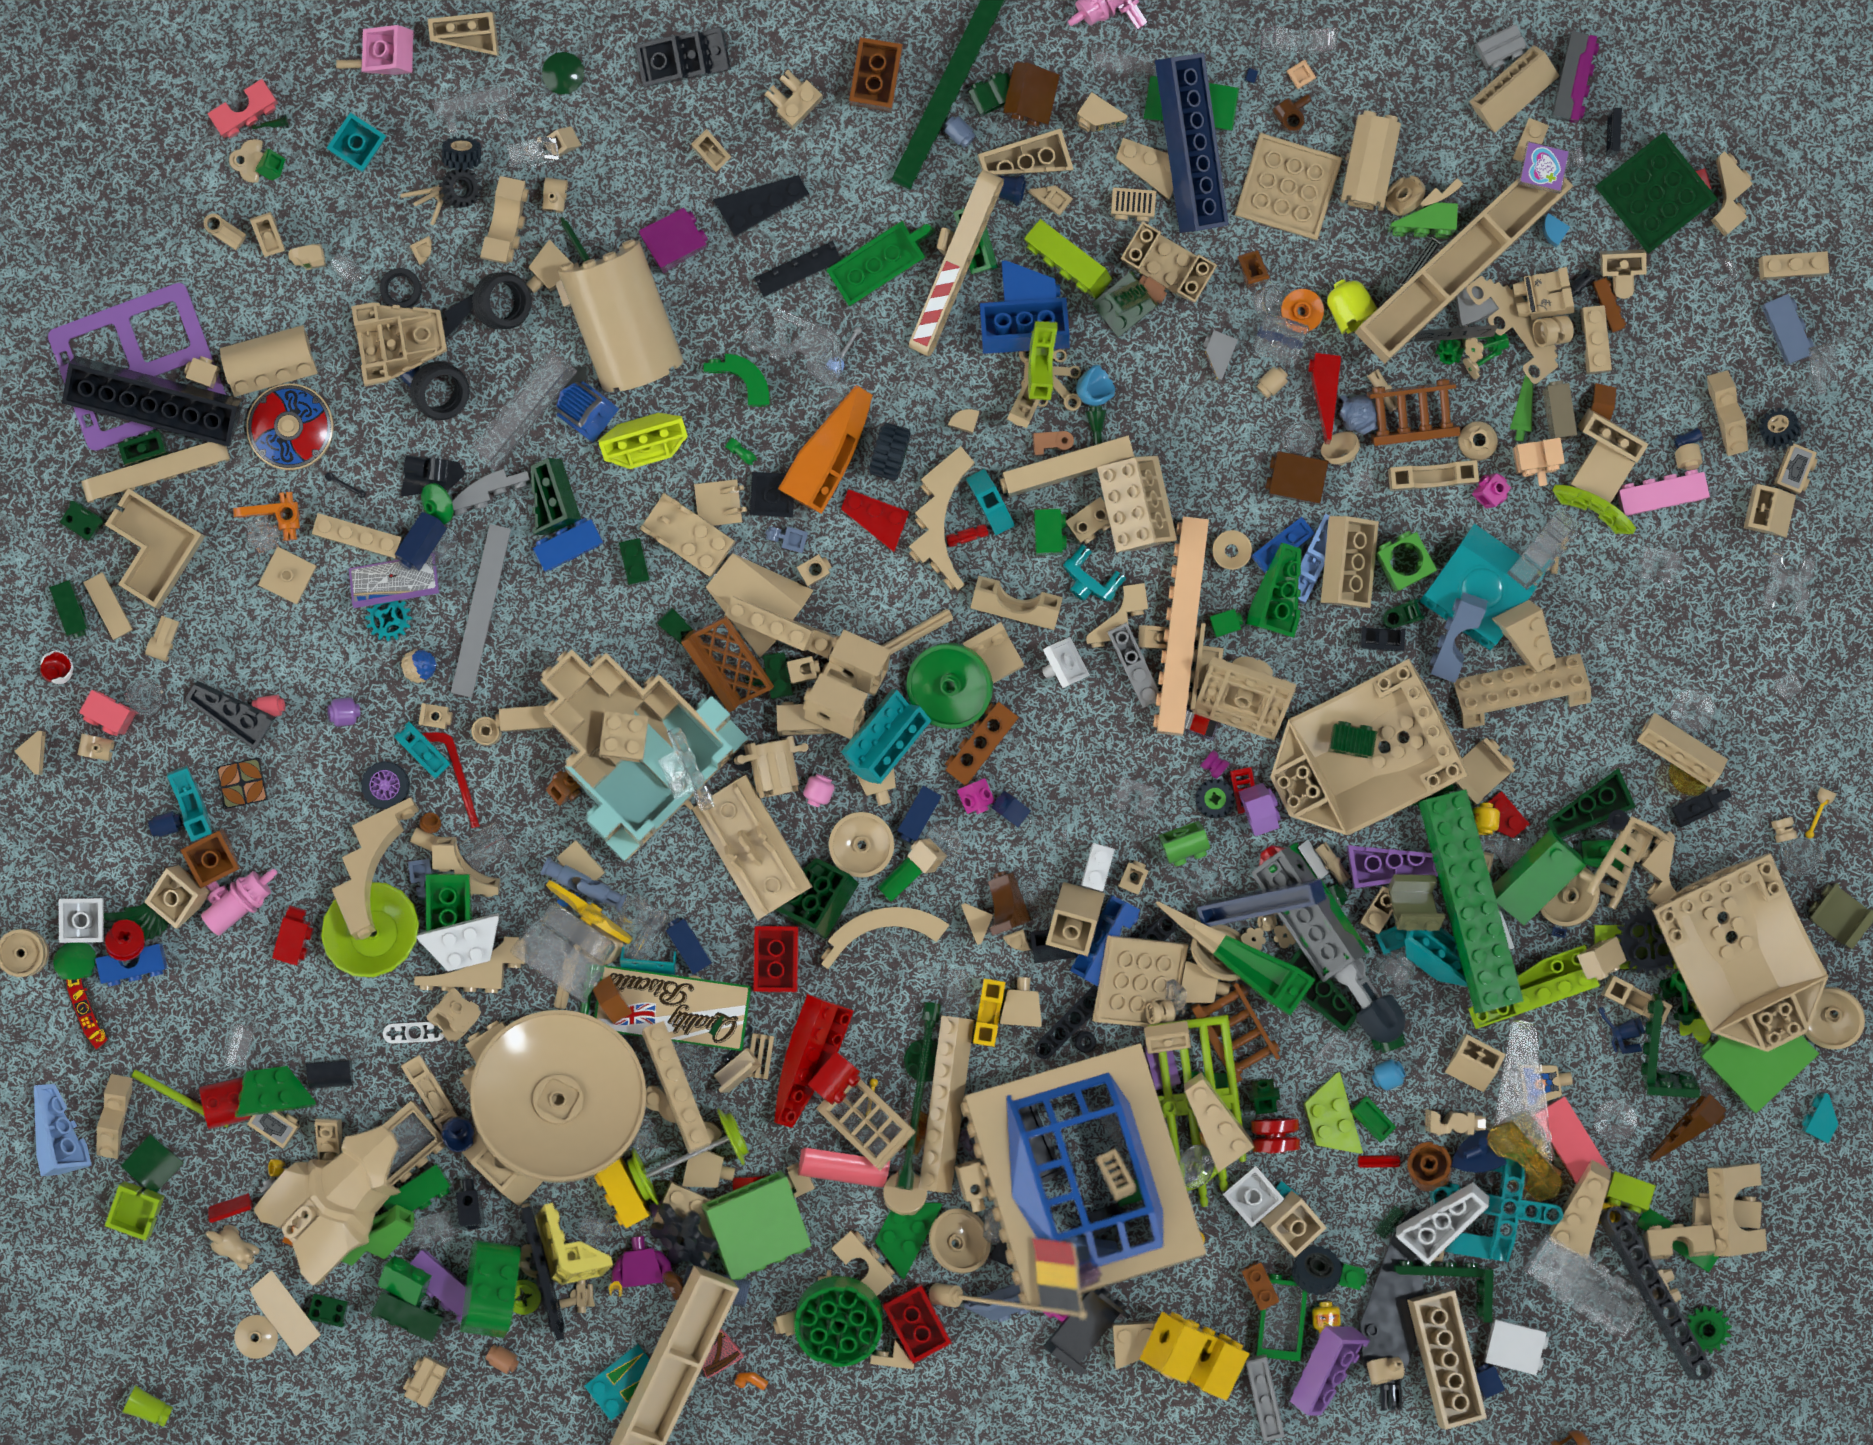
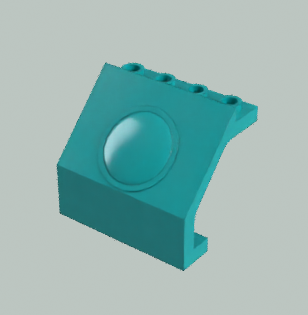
M1474 523L1419 602L1447 621L1449 616L1453 617L1455 612L1452 610L1456 598H1461L1463 592L1487 600V608L1479 628L1467 629L1462 632L1491 651L1504 635L1492 618L1528 601L1545 575V572Z

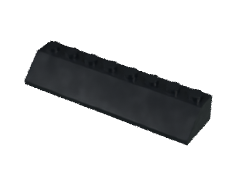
M75 356L68 364L62 404L230 447L234 437L243 399L79 356Z

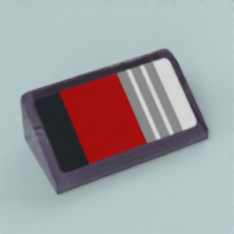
M1186 709L1184 731L1213 741L1219 722L1194 714L1191 710Z

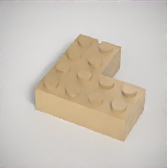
M128 488L118 503L125 510L122 512L115 508L105 523L107 527L141 547L118 585L154 608L160 609L202 543L205 535Z

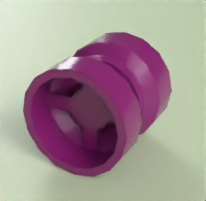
M1213 749L1209 756L1201 763L1200 767L1204 770L1209 769L1211 776L1218 779L1230 763L1226 759L1219 758V754Z

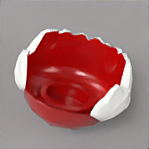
M55 650L46 653L41 658L40 672L46 681L64 684L70 680L74 666L68 655Z

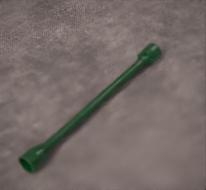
M932 1002L924 1003L922 1015L926 1029H924L925 1037H923V1048H921L920 1067H918L917 1086L915 1087L914 1094L915 1100H913L912 1119H910L909 1125L916 1132L907 1141L905 1163H903L902 1169H898L895 1187L904 1190H913L915 1172H912V1155H914V1144L919 1124L917 1122H919V1111H921L922 1105L921 1100L924 1092V1078H926L927 1059H929V1048L933 1034L932 1029L935 1027V1023H939L941 1005Z

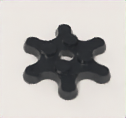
M667 1203L661 1204L658 1213L663 1219L664 1224L652 1223L649 1232L654 1238L661 1239L663 1246L669 1249L667 1259L674 1265L681 1263L682 1260L685 1262L690 1261L693 1266L708 1270L710 1264L703 1252H716L719 1249V1245L715 1239L704 1236L699 1230V1224L701 1223L700 1215L691 1210L686 1214V1217H680L675 1213L671 1205Z

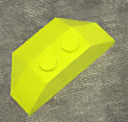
M655 413L617 424L600 438L598 442L604 461L633 469L671 458L688 435L682 416Z

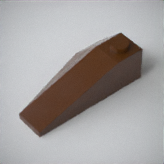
M1703 1092L1700 1098L1695 1101L1649 1155L1648 1159L1655 1162L1713 1127L1714 1124L1719 1125L1725 1118L1724 1113L1726 1109L1711 1094Z

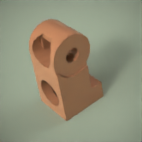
M1067 431L1034 433V457L1043 456L1044 450L1048 449L1068 451L1074 444L1072 434Z

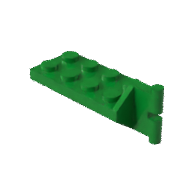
M901 221L826 271L848 306L851 307L925 259L926 256L919 243L933 235L935 228L929 224H924L921 228L911 233L904 221Z

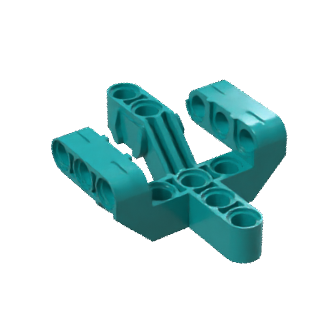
M1499 1149L1507 1164L1491 1170L1502 1172L1499 1195L1485 1193L1489 1196V1206L1482 1212L1496 1216L1493 1236H1480L1467 1232L1461 1233L1445 1248L1444 1252L1509 1262L1515 1244L1518 1220L1551 1225L1561 1222L1563 1211L1559 1206L1522 1199L1525 1180L1524 1153ZM1510 1180H1515L1517 1187L1514 1191L1509 1192L1507 1183ZM1449 1183V1187L1437 1188L1430 1192L1431 1201L1435 1204L1438 1203L1436 1193L1439 1190H1444L1447 1198L1462 1188L1459 1187V1184ZM1506 1202H1512L1514 1205L1513 1211L1510 1213L1504 1212L1503 1207ZM1533 1205L1535 1213L1528 1217L1525 1214V1209L1527 1206ZM1551 1208L1556 1209V1217L1549 1220L1547 1218V1211ZM1508 1223L1510 1225V1232L1502 1235L1500 1228L1503 1224Z

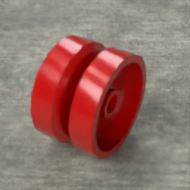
M1298 1118L1251 1121V1132L1256 1135H1265V1137L1252 1140L1254 1148H1252L1253 1152H1267L1271 1154L1300 1150V1138L1297 1136H1286V1133H1294L1299 1130Z

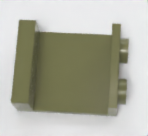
M1393 874L1388 890L1397 930H1440L1445 915L1437 914L1432 894L1437 883L1435 875Z
M1838 883L1827 884L1821 892V895H1823L1819 902L1815 901L1809 907L1808 912L1810 914L1807 918L1846 948L1853 949L1873 923V910L1867 909L1843 891Z

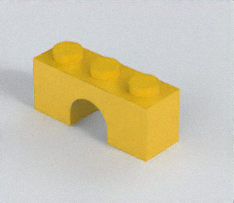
M984 978L973 1043L995 1047L1006 982Z

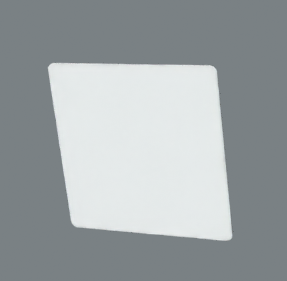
M1309 840L1298 847L1318 878L1322 879L1330 872L1325 868L1326 865Z

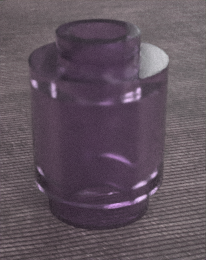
M1088 1262L1078 1267L1079 1289L1082 1290L1100 1282L1099 1277L1102 1274L1097 1264L1093 1265L1092 1262Z

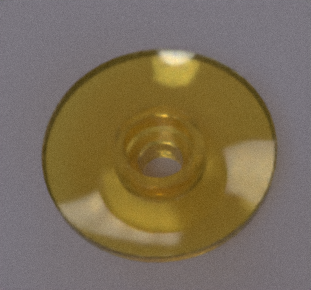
M1670 764L1668 770L1669 778L1678 791L1688 796H1698L1706 790L1707 785L1674 764Z

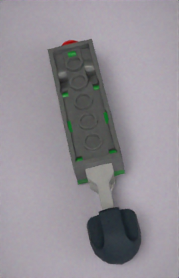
M1298 843L1287 848L1272 845L1261 852L1259 867L1252 871L1251 874L1262 890L1318 879L1298 849ZM1322 881L1326 900L1313 906L1279 912L1278 915L1322 981L1324 982L1335 976L1339 983L1345 984L1350 988L1363 1008L1357 1014L1356 1019L1365 1033L1371 1039L1381 1043L1397 1040L1405 1029L1403 1010L1392 994L1380 997L1366 976V965L1361 958L1370 951Z

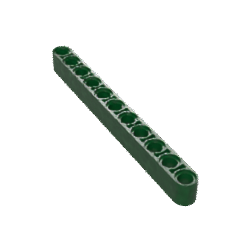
M980 0L892 176V182L908 190L912 189V185L915 179H917L922 165L941 131L943 122L946 121L952 104L956 101L962 84L965 83L971 66L975 63L982 44L984 45L990 28L994 25L1000 8L1006 0Z

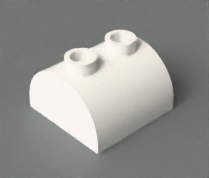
M103 898L59 899V943L104 942Z

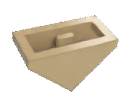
M707 129L691 143L692 149L715 172L731 158Z
M37 731L15 750L16 754L36 775H43L46 736L44 731Z
M966 903L961 904L975 941L979 945L984 939L993 915Z

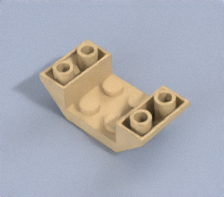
M1143 221L1121 257V260L1136 272L1147 278L1150 276L1164 285L1170 292L1196 303L1217 267L1215 263L1203 256H1196L1161 235L1160 231Z

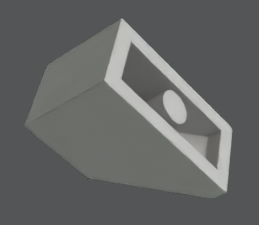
M1214 330L1212 335L1207 334L1203 346L1207 347L1205 354L1216 380L1221 382L1238 339Z

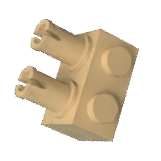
M787 70L785 75L789 79L782 75L779 80L793 92L792 96L786 98L774 85L770 87V91L768 90L764 96L778 107V116L794 130L820 103L823 95L809 81L801 82L790 70Z

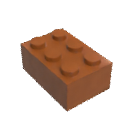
M860 37L849 105L892 112L903 44Z

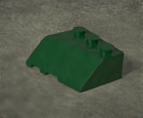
M815 858L803 869L812 888L774 911L796 925L826 939L859 883L849 873Z

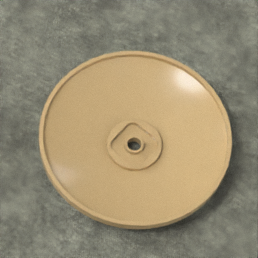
M541 1011L512 1022L494 1036L485 1047L472 1076L470 1090L471 1112L482 1141L489 1151L508 1168L539 1181H576L605 1170L615 1163L631 1146L641 1127L645 1113V1078L640 1062L631 1046L608 1024L590 1015L575 1011ZM555 1095H561L564 1098V1103L555 1105L552 1102V1098Z

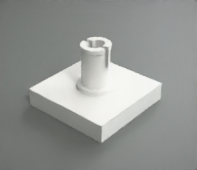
M1071 637L1043 649L1050 664L1044 667L1042 672L1047 679L1057 676L1062 688L1090 676Z

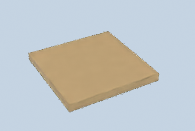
M1260 133L1234 216L1317 241L1342 157Z
M1108 935L1092 1020L1100 1023L1148 1027V1025L1153 1024L1149 1023L1146 1016L1147 1004L1151 1002L1160 1004L1165 1000H1170L1173 1003L1176 1016L1188 944Z

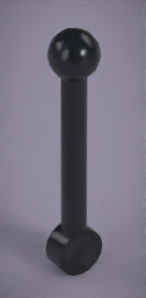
M330 472L326 473L325 479L327 481L336 482L356 493L359 498L366 496L364 490H358L335 478Z
M746 1026L745 1037L747 1034L752 1033V1026ZM730 1050L727 1055H724L722 1061L729 1063L730 1057L735 1050Z

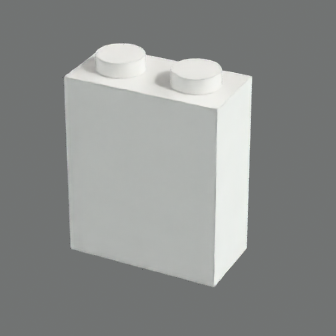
M1095 843L1092 844L1081 886L1098 891L1104 890L1115 849Z
M1493 1318L1483 1361L1537 1375V1371H1541L1543 1366L1542 1350H1546L1549 1337L1546 1336L1547 1332Z

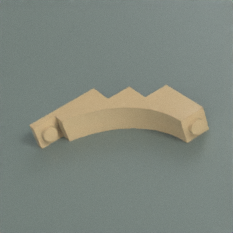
M411 797L352 825L361 848L342 857L351 880L333 888L332 891L350 934L356 940L366 939L372 932L376 931L370 909V892L373 876L387 848L404 831L400 820L410 819L415 813L419 812L416 803Z

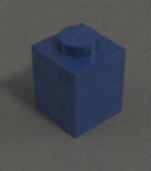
M1006 791L1001 793L991 807L1018 828L1031 811Z
M1484 1363L1476 1367L1477 1371L1475 1373L1478 1385L1485 1399L1505 1390L1493 1364L1488 1365V1363Z

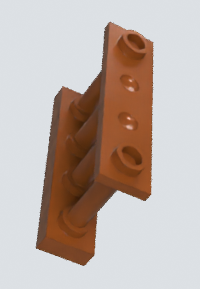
M1438 379L1435 384L1386 390L1384 386L1373 387L1372 391L1366 392L1367 397L1370 399L1375 398L1378 430L1376 434H1370L1371 443L1374 446L1460 436V427L1451 422L1448 389H1456V384L1452 381L1450 382L1449 379ZM1432 391L1440 392L1442 422L1440 426L1432 427V424H1429L1427 392ZM1418 393L1421 425H1419V429H1410L1408 427L1405 395ZM1397 396L1399 428H1397V431L1389 432V429L1386 427L1384 397Z
M1233 981L1234 991L1206 1007L1205 1005L1201 1007L1198 1003H1195L1190 1008L1197 1019L1211 1017L1210 1014L1240 997L1246 1009L1229 1018L1230 1028L1250 1016L1256 1028L1232 1041L1233 1051L1260 1035L1267 1046L1239 1063L1237 1061L1234 1062L1238 1083L1242 1081L1240 1076L1243 1073L1242 1070L1270 1054L1276 1060L1280 1059L1278 1052L1281 1050L1275 1040L1270 1041L1245 996L1249 994L1244 985H1238L1236 981ZM1221 1025L1207 1026L1209 1041L1226 1069L1223 1044L1218 1038L1222 1033Z

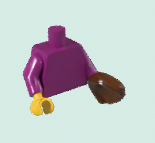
M643 1235L631 1237L632 1250L624 1251L623 1255L618 1257L613 1267L611 1284L609 1286L610 1296H612V1291L615 1289L619 1290L620 1297L623 1294L622 1288L665 1282L673 1298L678 1300L684 1289V1284L681 1278L672 1271L670 1261L661 1251L656 1250L655 1247L645 1248Z

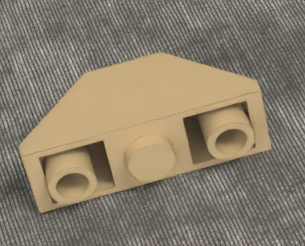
M315 1119L318 1159L331 1160L341 1153L342 1119Z

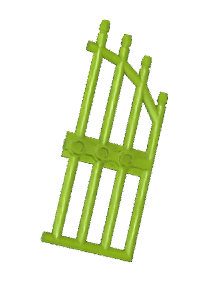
M1228 1015L1183 1020L1187 1021L1188 1029L1199 1027L1205 1078L1228 1109L1232 1110V1114L1242 1126ZM1176 1022L1153 1024V1025H1148V1027H1149V1026L1169 1024V1023H1176ZM1220 1024L1229 1087L1216 1089L1207 1026ZM1188 1048L1180 1049L1184 1084L1192 1079ZM1167 1051L1158 1052L1164 1096L1157 1097L1163 1116L1167 1118L1168 1132L1182 1173L1175 1116L1188 1115L1196 1180L1185 1183L1187 1192L1198 1188L1201 1207H1207L1206 1183L1218 1174L1221 1191L1228 1190L1226 1168L1218 1172L1214 1165L1204 1173L1198 1122L1186 1093L1172 1094ZM1246 1153L1238 1158L1239 1162L1246 1161Z

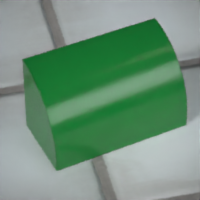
M907 857L876 887L892 902L922 871Z

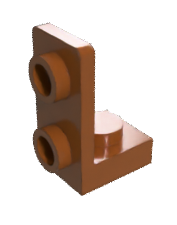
M1260 1260L1240 1269L1261 1311L1279 1303V1298Z

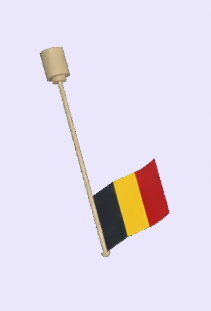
M1032 1238L1036 1255L1037 1286L1041 1306L964 1296L961 1287L942 1283L932 1285L929 1292L930 1301L934 1305L955 1308L962 1303V1300L1080 1316L1081 1319H1085L1087 1316V1312L1083 1310L1079 1291L1078 1259L1074 1243Z

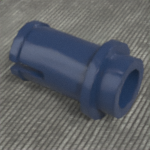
M1698 427L1683 435L1678 434L1677 438H1674V443L1678 449L1683 445L1702 441L1703 436Z

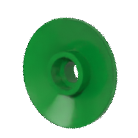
M436 483L426 485L421 494L424 511L438 518L443 525L449 523L453 517V504L449 494L442 486Z

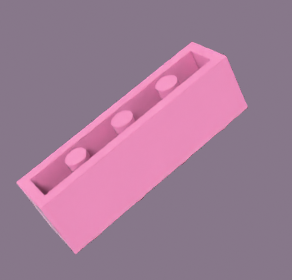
M1697 469L1687 471L1685 476L1678 478L1676 474L1664 476V481L1656 482L1655 478L1642 481L1643 485L1636 487L1634 483L1621 486L1622 490L1617 492L1620 509L1626 516L1704 500L1710 497L1705 473H1698Z

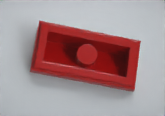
M247 1193L209 1206V1222L213 1223L253 1209L254 1206L250 1194Z

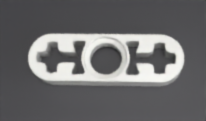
M430 1022L389 1024L383 1030V1037L388 1043L439 1041L444 1038L442 1033L439 1034L438 1038L432 1033L427 1034L428 1038L424 1039L425 1029L423 1025H428L427 1030L434 1029L435 1027ZM402 1026H406V1040H402L403 1035L395 1036V1040H392V1037L387 1035V1032L391 1031V1027H395V1031H403ZM412 1026H417L421 1030V1035L417 1039L409 1035V1029Z

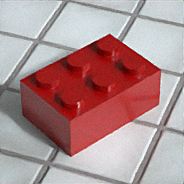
M754 926V992H798L799 926Z
M922 1283L883 1303L882 1306L913 1364L952 1344V1340Z

